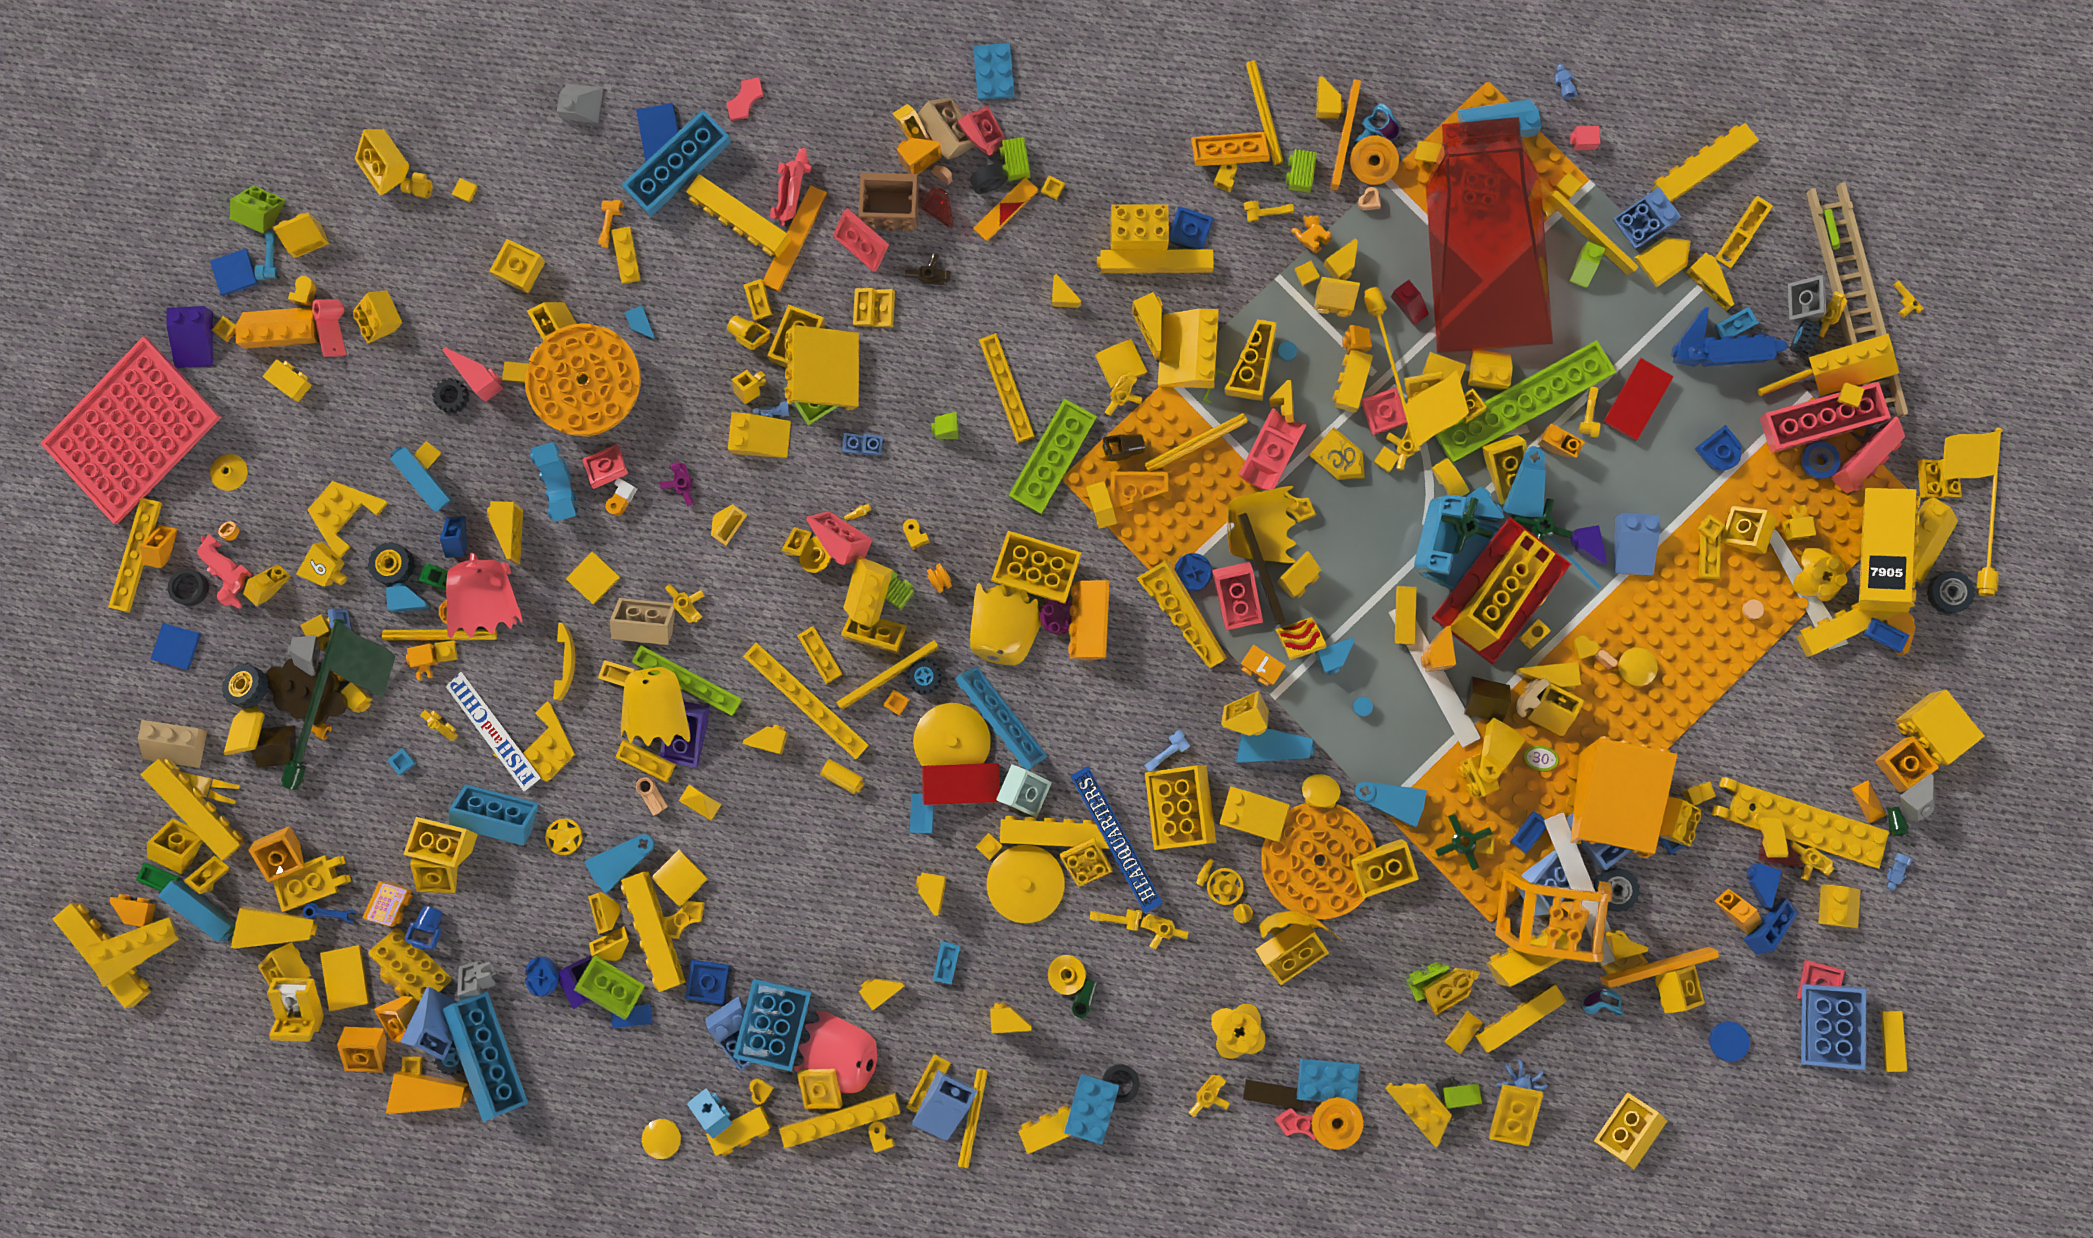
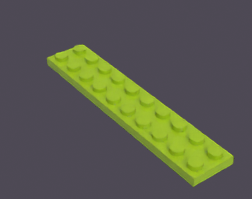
M1596 340L1485 401L1484 404L1487 407L1485 412L1467 423L1461 420L1457 424L1436 434L1435 437L1451 463H1454L1614 375L1616 370Z

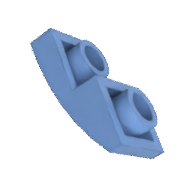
M844 433L842 453L881 456L883 436Z

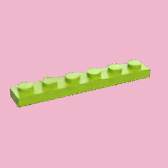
M643 646L639 647L632 660V663L643 669L663 667L676 674L681 689L731 716H734L742 702L741 698ZM651 671V673L657 675L660 671Z

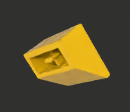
M309 212L300 213L295 218L281 221L273 227L287 252L294 258L329 244L322 224Z
M388 290L367 292L352 311L367 344L395 332L402 324Z
M543 302L527 310L543 341L552 332L565 326L577 324L565 302Z
M1550 683L1537 697L1542 703L1535 709H1531L1527 719L1563 737L1576 719L1584 700Z
M1482 753L1459 762V771L1463 778L1466 777L1468 782L1467 789L1471 796L1474 795V798L1486 796L1500 789L1497 780L1493 783H1488L1479 776L1478 769L1480 768Z
M1668 796L1659 837L1691 847L1692 841L1695 839L1697 823L1701 819V809L1683 799Z

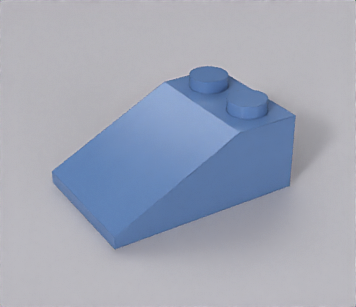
M1620 513L1615 517L1614 573L1653 575L1660 535V515Z

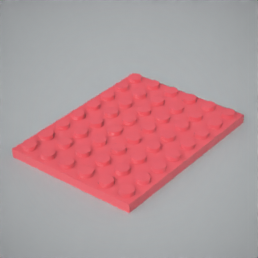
M143 336L40 444L113 524H119L140 502V499L144 498L220 420L221 416L151 340Z

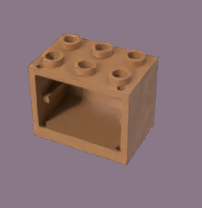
M861 172L859 219L873 231L876 228H883L887 232H893L895 229H902L904 232H913V229L918 230L919 182L917 174Z

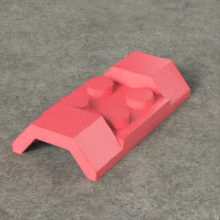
M1272 408L1239 476L1247 483L1261 490L1275 489L1306 424L1300 422L1287 423L1286 417Z

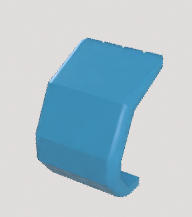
M1446 495L1430 501L1414 562L1415 569L1422 577L1450 590L1454 589L1502 526L1475 518L1479 527L1493 532L1492 537L1488 539L1478 534L1466 537L1461 555L1454 553L1459 535L1454 530V525L1441 521L1442 515L1463 518L1468 499L1456 495Z

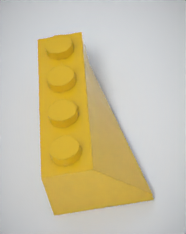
M168 917L87 947L93 968L104 988L116 978L126 974L130 969L145 962L152 955H156L172 945L179 938L173 921Z

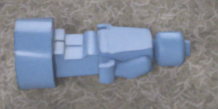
M1559 64L1557 66L1558 74L1555 75L1556 85L1558 83L1561 85V94L1564 100L1573 98L1577 95L1576 88L1571 83V79L1574 80V76L1571 75L1569 70L1564 68V65Z
M787 401L780 402L779 406L769 404L760 407V409L754 408L752 411L755 415L761 414V416L772 417V415L790 416Z
M1897 853L1893 869H1888L1887 879L1891 881L1887 885L1889 890H1895L1896 884H1901L1902 880L1907 877L1904 873L1906 867L1911 865L1912 858Z

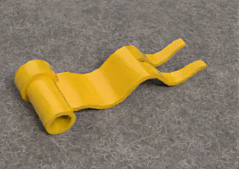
M175 767L179 773H183L189 778V783L193 788L196 787L202 792V797H207L212 778L179 771L180 767ZM213 779L211 787L240 789V785ZM211 789L209 791L208 798L231 804L236 803V800L220 795Z

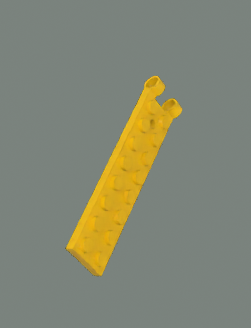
M1721 778L1719 787L1723 789L1725 787L1727 788L1726 790L1734 792L1730 809L1714 805L1711 815H1717L1719 818L1761 831L1759 826L1760 817H1780L1787 840L1795 841L1796 843L1876 869L1880 868L1889 831L1754 788L1730 778ZM1750 804L1755 805L1754 811L1749 809Z

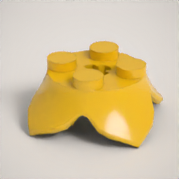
M1818 548L1805 549L1801 557L1804 570L1795 577L1792 589L1804 596H1817L1820 601L1833 599L1842 586L1847 583L1843 559L1837 554L1830 555Z
M1242 1004L1236 1009L1224 1008L1212 1014L1211 1026L1217 1035L1216 1048L1222 1057L1234 1059L1243 1054H1256L1264 1048L1265 1034L1261 1029V1016L1254 1005ZM1243 1027L1242 1031L1244 1034L1236 1037L1235 1028Z

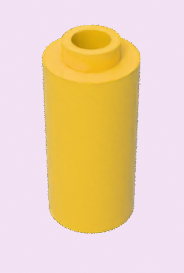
M828 759L820 773V776L852 794H855L856 791L860 793L865 784L862 781V776L831 759Z

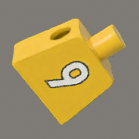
M323 542L314 543L296 573L298 576L324 587L332 585L333 582L341 586L348 578V576L340 572L344 561Z

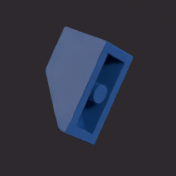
M466 516L446 518L440 536L445 558L465 556L467 550Z
M1753 863L1747 871L1748 883L1761 906L1772 908L1782 870L1760 863Z

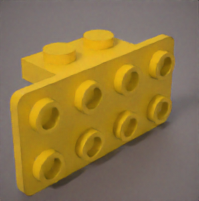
M395 928L369 950V956L381 967L379 973L381 980L386 984H390L399 997H414L418 1002H420L427 986L441 992L451 983V976L423 950L414 948L412 944L405 942L406 934L401 929Z

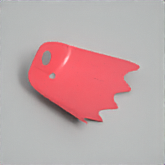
M468 560L449 569L446 582L447 631L449 638H452L455 631L459 628H463L469 637H473L476 628L480 626L493 634L499 622H504L511 629L514 616L518 617L520 622L523 623L506 571L498 561ZM468 563H477L476 566H465ZM477 569H482V572H481V573H478V572H475V571H476Z
M816 1011L819 1021L805 1025L806 1030L810 1034V1039L798 1046V1050L804 1057V1062L801 1065L795 1066L794 1070L798 1072L800 1069H835L840 1093L860 1092L866 1087L875 1072L878 1059L875 1039L863 1029L829 1012ZM872 1059L873 1066L870 1071H867V1062ZM858 1061H861V1065H860V1067L858 1068V1067L856 1066V1063H857Z

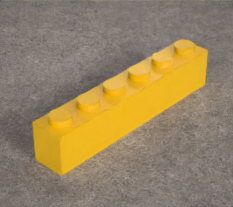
M1746 123L1740 127L1735 125L1728 131V135L1725 137L1723 135L1719 136L1713 141L1714 144L1712 146L1706 145L1699 150V155L1696 157L1692 155L1683 162V166L1679 167L1677 165L1671 169L1667 177H1659L1654 181L1655 185L1651 190L1654 191L1659 187L1669 201L1673 202L1749 150L1759 140Z
M700 174L686 190L689 196L688 200L692 204L704 207L703 210L708 215L717 216L720 223L724 226L730 225L733 227L732 230L739 236L745 235L752 245L761 246L762 251L769 256L774 255L778 258L791 242L786 232Z
M1859 602L1851 605L1852 610L1846 612L1843 609L1835 613V618L1831 620L1827 617L1818 621L1817 627L1812 628L1810 625L1800 630L1801 634L1796 636L1805 655L1809 657L1866 630L1872 618L1883 622L1901 612L1859 610Z
M165 757L158 758L140 775L222 861L228 859L245 844L242 840L243 835L229 826L230 822L222 815L220 816L215 811L216 807L202 797L203 794L198 788H193L190 785L189 778L175 769L176 765L172 760Z
M1005 816V819H1001L1000 843L1075 847L1095 837L1101 849H1110L1097 824H1094V820H1083L1082 824L1075 823V819H1064L1063 822H1056V818H1044V821H1036V817H1025V820H1017V816Z
M649 871L622 879L621 890L627 896L629 902L627 907L630 914H633L635 920L633 923L634 928L640 935V946L646 953V964L648 969L652 971L654 987L658 989V992L686 983L672 939L665 936V933H670L667 924H662L664 915Z
M70 903L53 920L94 970L87 947L112 937L107 933H103L98 920L90 917L87 906L82 903ZM136 967L107 985L108 989L124 1008H133L151 992L148 988L149 983L137 975Z
M894 1092L782 1126L779 1130L784 1149L900 1114L901 1107L897 1093Z

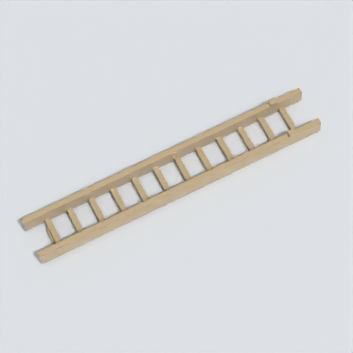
M1842 182L1836 187L1840 202L1820 206L1815 188L1810 189L1806 194L1833 294L1835 291L1844 294L1841 281L1860 277L1863 290L1845 293L1846 299L1865 295L1868 308L1849 311L1846 304L1840 316L1843 334L1848 346L1857 343L1855 334L1875 331V335L1878 337L1887 333L1852 209L1853 203L1850 201L1846 183ZM1841 207L1844 219L1835 221L1836 226L1846 225L1849 237L1839 239L1840 244L1851 242L1854 255L1834 258L1831 248L1832 243L1829 240L1826 229L1828 226L1823 218V210ZM1856 260L1859 272L1839 276L1836 263ZM1870 313L1872 326L1853 329L1851 316ZM1898 374L1889 376L1885 380L1858 386L1861 387L1879 382L1880 386L1889 384L1892 397L1885 398L1886 405L1894 402L1898 418L1908 414Z

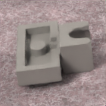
M476 961L459 967L458 997L460 1000L479 995L480 987L485 989L496 984L492 978L496 971L490 962L479 964Z

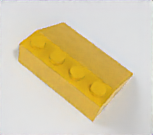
M1194 309L1163 314L1158 386L1215 388L1219 309Z
M1008 531L991 582L1065 604L1079 565L1081 552Z
M1207 765L1146 772L1145 780L1154 850L1216 843Z
M1546 928L1541 930L1542 934L1537 937L1531 935L1530 944L1547 946L1548 936ZM1559 928L1561 935L1556 939L1555 948L1568 949L1569 939L1566 933ZM1576 944V950L1581 951L1580 947ZM1508 947V952L1502 955L1499 952L1490 956L1491 961L1486 964L1497 984L1511 987L1560 962L1564 958L1528 954Z

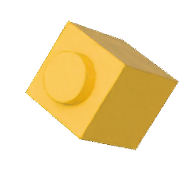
M352 682L341 691L347 698V706L354 712H364L370 707L371 704L369 702L373 700L361 686Z

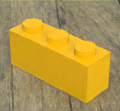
M1353 349L1350 350L1348 355L1345 354L1342 365L1345 366L1344 372H1340L1337 380L1340 386L1338 390L1335 389L1332 398L1335 401V408L1353 413L1357 412L1373 355Z
M1068 1104L1058 1108V1113L1051 1115L1049 1112L1039 1117L1040 1120L1032 1123V1120L1021 1124L1022 1128L1018 1132L1027 1154L1071 1136L1064 1133L1071 1109Z
M763 1105L732 1120V1124L714 1139L708 1133L706 1136L715 1155L722 1154L724 1157L734 1152L733 1147L740 1145L742 1148L751 1143V1138L755 1136L761 1138L769 1134L768 1130L772 1128V1125Z

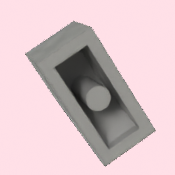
M316 635L292 637L291 645L288 646V656L292 657L294 665L311 676H316L321 650Z

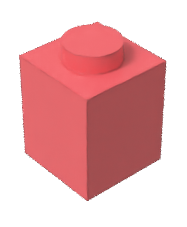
M1577 126L1573 133L1570 134V144H1573V149L1596 150L1600 145L1599 126Z

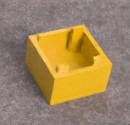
M506 239L489 272L496 279L528 294L546 261L540 254Z

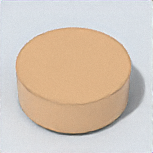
M1750 600L1743 605L1742 611L1746 618L1754 620L1763 615L1764 607L1760 601Z

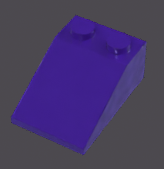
M205 306L166 308V327L174 366L176 368L213 366V311Z
M683 701L690 730V742L685 741L682 736L677 734L673 737L669 746L662 740L660 757L672 763L697 768L708 725L710 707Z

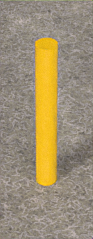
M1807 369L1758 389V394L1763 396L1813 376L1812 369Z

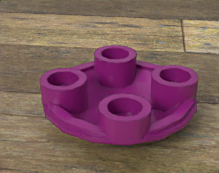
M1049 599L1042 606L1040 619L1048 632L1055 635L1069 632L1072 619L1070 615L1072 604L1069 599L1066 600L1065 604Z

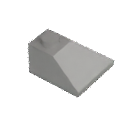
M566 84L559 94L557 113L561 119L598 123L604 88Z
M1929 774L1900 795L1902 815L1906 821H1920L1924 817L1930 816L1934 811L1936 794L1932 774Z

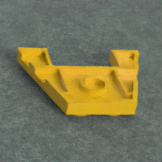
M332 481L308 508V512L331 550L342 558L351 546L337 535L341 528L362 504L378 516L388 505V502Z
M547 701L535 714L549 728L523 755L540 776L541 780L549 782L576 754L551 703Z

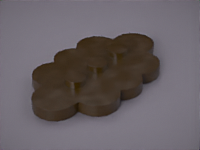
M292 658L288 659L283 667H271L267 671L266 677L268 678V688L274 691L273 702L276 708L281 711H289L295 719H305L321 667L317 666L316 676H311L295 666ZM333 672L328 673L313 725L325 723L329 716H341L347 709V698L338 691L339 680Z

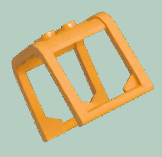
M1504 869L1495 935L1520 952L1587 962H1601L1604 958L1603 937L1608 903L1612 899L1611 883L1599 881L1598 892L1544 886L1527 881L1514 870ZM1516 886L1525 891L1519 939L1510 932V918L1506 916L1509 891L1514 892ZM1537 894L1554 896L1553 905L1548 910L1550 922L1546 928L1548 936L1547 946L1530 944ZM1562 897L1574 899L1573 908L1569 911L1571 919L1563 917V910L1561 908ZM1582 900L1598 902L1595 928L1593 927L1590 945L1592 952L1576 950V944L1581 939L1579 931L1580 922L1584 919V914L1581 911ZM1559 927L1567 930L1566 936L1569 939L1568 949L1555 948L1556 939L1561 935Z

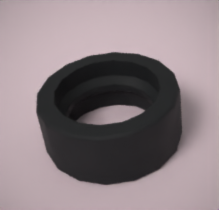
M996 163L978 169L969 179L975 193L985 194L1001 187L1006 182L1007 176L1002 165Z
M181 569L175 572L168 582L170 598L176 603L185 606H195L201 603L209 591V583L206 577L200 572L191 569ZM185 577H194L198 581L197 593L189 599L181 597L178 592L180 581Z
M1117 1064L1108 1068L1102 1080L1109 1082L1110 1077L1116 1072L1127 1073L1132 1079V1088L1125 1095H1117L1115 1100L1116 1103H1127L1138 1093L1140 1087L1139 1078L1130 1066Z

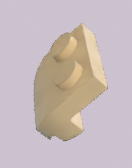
M1546 678L1531 681L1524 687L1526 691L1518 698L1516 703V710L1521 717L1526 716L1530 708L1535 709L1542 703L1536 696L1550 684Z

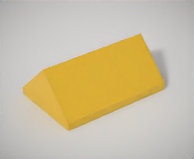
M849 616L841 636L843 639L899 654L907 625L880 618L876 624L869 628L853 621Z

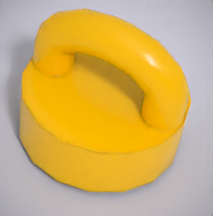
M1239 904L1234 908L1233 916L1237 922L1247 923L1251 920L1253 911L1249 905Z

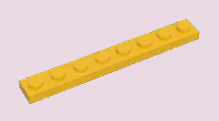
M757 642L745 653L743 657L854 759L857 760L869 747L862 738Z

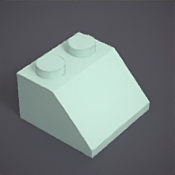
M1011 765L996 800L1037 818L1052 782L1026 769Z

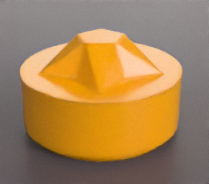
M231 521L222 524L218 530L219 536L225 541L235 539L240 532L239 527Z

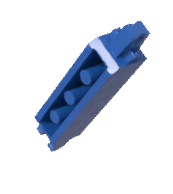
M1766 334L1755 335L1754 338H1750L1749 335L1738 336L1737 339H1733V336H1725L1721 340H1717L1716 337H1709L1704 339L1705 342L1689 347L1688 351L1689 358L1699 360L1703 367L1764 363L1767 360L1774 359L1778 352L1787 349V343L1784 340H1775L1774 336L1766 337Z

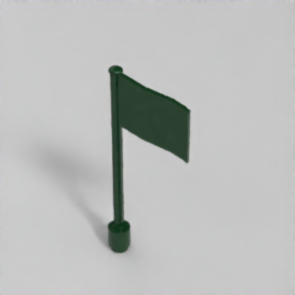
M341 619L333 620L334 625L295 755L291 762H286L281 778L282 787L297 790L298 786L301 785L306 769L302 759L329 669L345 680L371 690L382 699L396 656L384 646L361 637L344 626L345 622Z

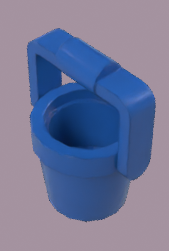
M423 906L417 920L410 923L405 936V942L421 950H425V948L435 949L442 931L439 928L443 912ZM417 929L433 934L431 944L428 945L426 942L416 939L411 940L414 930Z

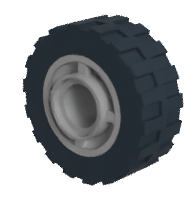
M1959 571L1941 573L1935 576L1930 581L1931 583L1928 584V601L1938 612L1955 614L1967 609L1973 603V598L1975 597L1973 582L1968 579L1967 575H1963ZM1948 588L1953 591V597L1948 595Z
M1608 868V870H1603L1600 875H1597V879L1593 883L1595 892H1598L1599 881L1611 883L1612 899L1608 903V910L1615 912L1627 911L1638 901L1640 886L1632 873L1620 868ZM1615 885L1620 887V892L1617 895L1613 893Z

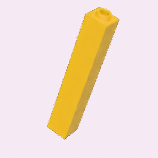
M1213 249L1101 250L1100 256H1097V268H1100V273H1212L1214 268Z

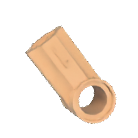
M641 778L637 781L636 790L641 794L653 816L668 808L653 779ZM644 781H648L651 785L650 790L644 792L641 788Z

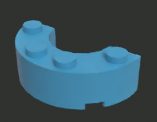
M550 442L531 448L532 453H530L532 463L536 464L541 471V480L547 486L545 493L549 501V508L547 509L549 518L556 522L577 516L578 507H574V502H577L575 492H572L571 475L564 457L560 458L558 452L561 451L557 444Z

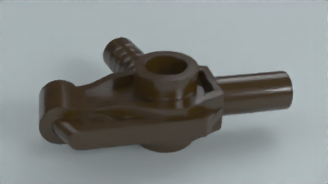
M932 253L928 266H921L919 270L905 269V277L919 278L922 284L946 285L951 279V271L936 269L935 266L939 256Z

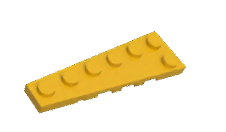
M1168 559L1137 577L1140 584L1151 597L1153 596L1160 604L1158 606L1162 611H1166L1171 617V622L1179 627L1183 632L1184 638L1192 645L1193 649L1209 668L1227 659Z

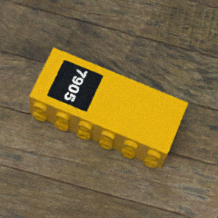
M1865 489L1859 610L1909 612L1910 607H1914L1916 589L1912 588H1915L1917 571L1913 569H1916L1918 552H1914L1918 545V533L1915 532H1917V527L1919 526L1918 508L1920 506V496H1916V489Z

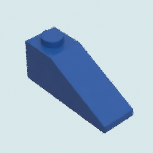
M1705 307L1698 313L1676 345L1673 346L1671 352L1673 363L1692 367L1700 364L1699 360L1689 358L1688 348L1704 342L1708 307Z
M1784 898L1762 918V923L1747 935L1744 941L1755 955L1773 952L1799 912L1788 898Z

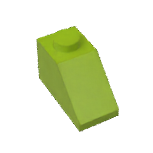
M1588 241L1581 249L1569 282L1586 289L1600 264L1605 248Z
M957 412L935 417V423H931V432L935 434L936 440L959 439Z

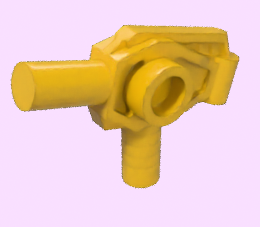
M1837 291L1834 292L1832 300L1826 306L1827 313L1820 319L1822 324L1819 336L1824 338L1829 326L1838 323L1847 304L1845 294Z
M1130 373L1121 376L1110 393L1112 402L1106 409V414L1111 416L1118 405L1124 406L1127 401L1137 404L1141 403V396L1130 393L1133 384L1137 381L1135 376Z
M1408 425L1402 439L1390 432L1386 437L1388 441L1397 445L1396 453L1400 457L1396 469L1402 471L1404 470L1407 458L1415 454L1413 450L1415 447Z
M671 584L665 587V590L674 598L673 607L688 623H697L703 617L693 605L694 602L705 597L702 590L688 596L685 592L678 593Z
M1795 841L1790 843L1789 847L1800 855V861L1805 865L1801 879L1809 881L1813 868L1821 871L1828 877L1834 870L1832 860L1813 847L1804 849Z
M1148 914L1145 918L1143 917L1140 927L1157 933L1149 945L1155 950L1163 938L1170 939L1172 936L1187 940L1189 933L1175 928L1171 920Z
M1211 1075L1196 1093L1197 1103L1189 1111L1193 1117L1203 1107L1210 1108L1213 1103L1227 1110L1230 1102L1217 1096L1220 1088L1226 1083V1080L1221 1075Z

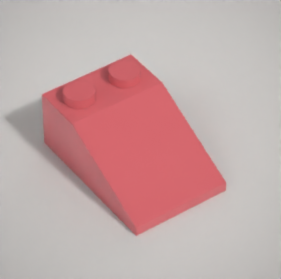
M448 348L442 349L475 394L485 402L504 389L501 385L502 379L491 368L487 369L482 364Z
M830 511L807 516L806 520L829 556L834 558L837 563L845 565L856 562L858 556L866 557L873 540L872 538Z
M1250 562L1212 570L1225 631L1262 623L1263 619L1255 577Z

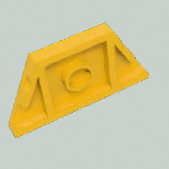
M1389 1083L1385 1089L1434 1147H1438L1447 1129V1124L1452 1117L1451 1113L1426 1084L1413 1085L1411 1083H1404L1402 1086H1395L1394 1083Z

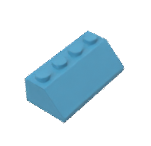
M1531 99L1457 110L1463 147L1536 136L1542 128L1539 110Z
M465 784L449 808V825L524 846L530 836L539 803Z

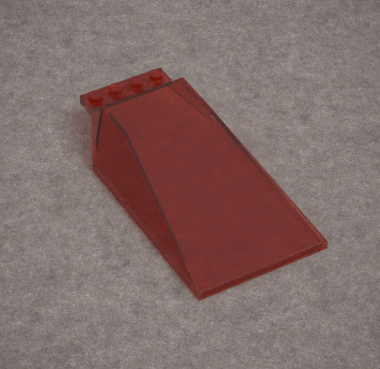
M1519 117L1442 124L1443 144L1426 186L1437 353L1553 344L1541 177L1520 135Z

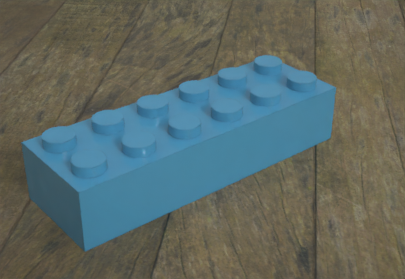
M702 110L621 186L629 197L651 217L731 143L730 137Z
M488 992L456 1002L442 1009L482 1121L485 1122L528 1104Z

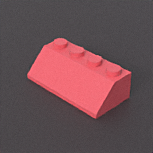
M1896 416L1881 424L1844 462L1837 472L1830 477L1846 494L1853 490L1857 492L1864 485L1862 481L1866 477L1869 479L1877 471L1875 468L1879 464H1884L1890 458L1888 454L1891 451L1895 452L1902 445L1901 441L1905 434L1899 418Z

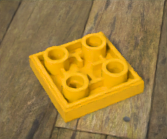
M1095 837L1060 853V858L1078 888L1113 872L1111 864Z

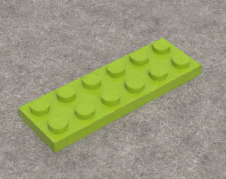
M1064 398L1008 497L1042 515L1095 423L1097 416Z

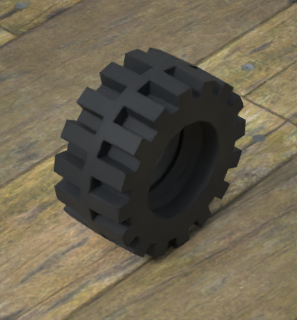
M442 379V383L438 382L437 388H433L435 391L432 393L434 397L433 402L446 413L455 414L458 411L461 412L462 408H466V403L469 402L468 389L457 379ZM449 389H456L458 392V397L453 403H446L444 400V394Z

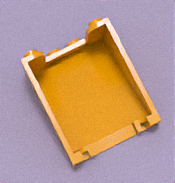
M1600 737L1580 752L1570 843L1581 844V841L1584 840L1589 841V844L1597 842L1631 849L1632 853L1638 852V857L1649 858L1654 855L1677 754L1671 753L1668 749H1651L1649 745L1637 746L1632 745L1629 741H1613L1610 737Z

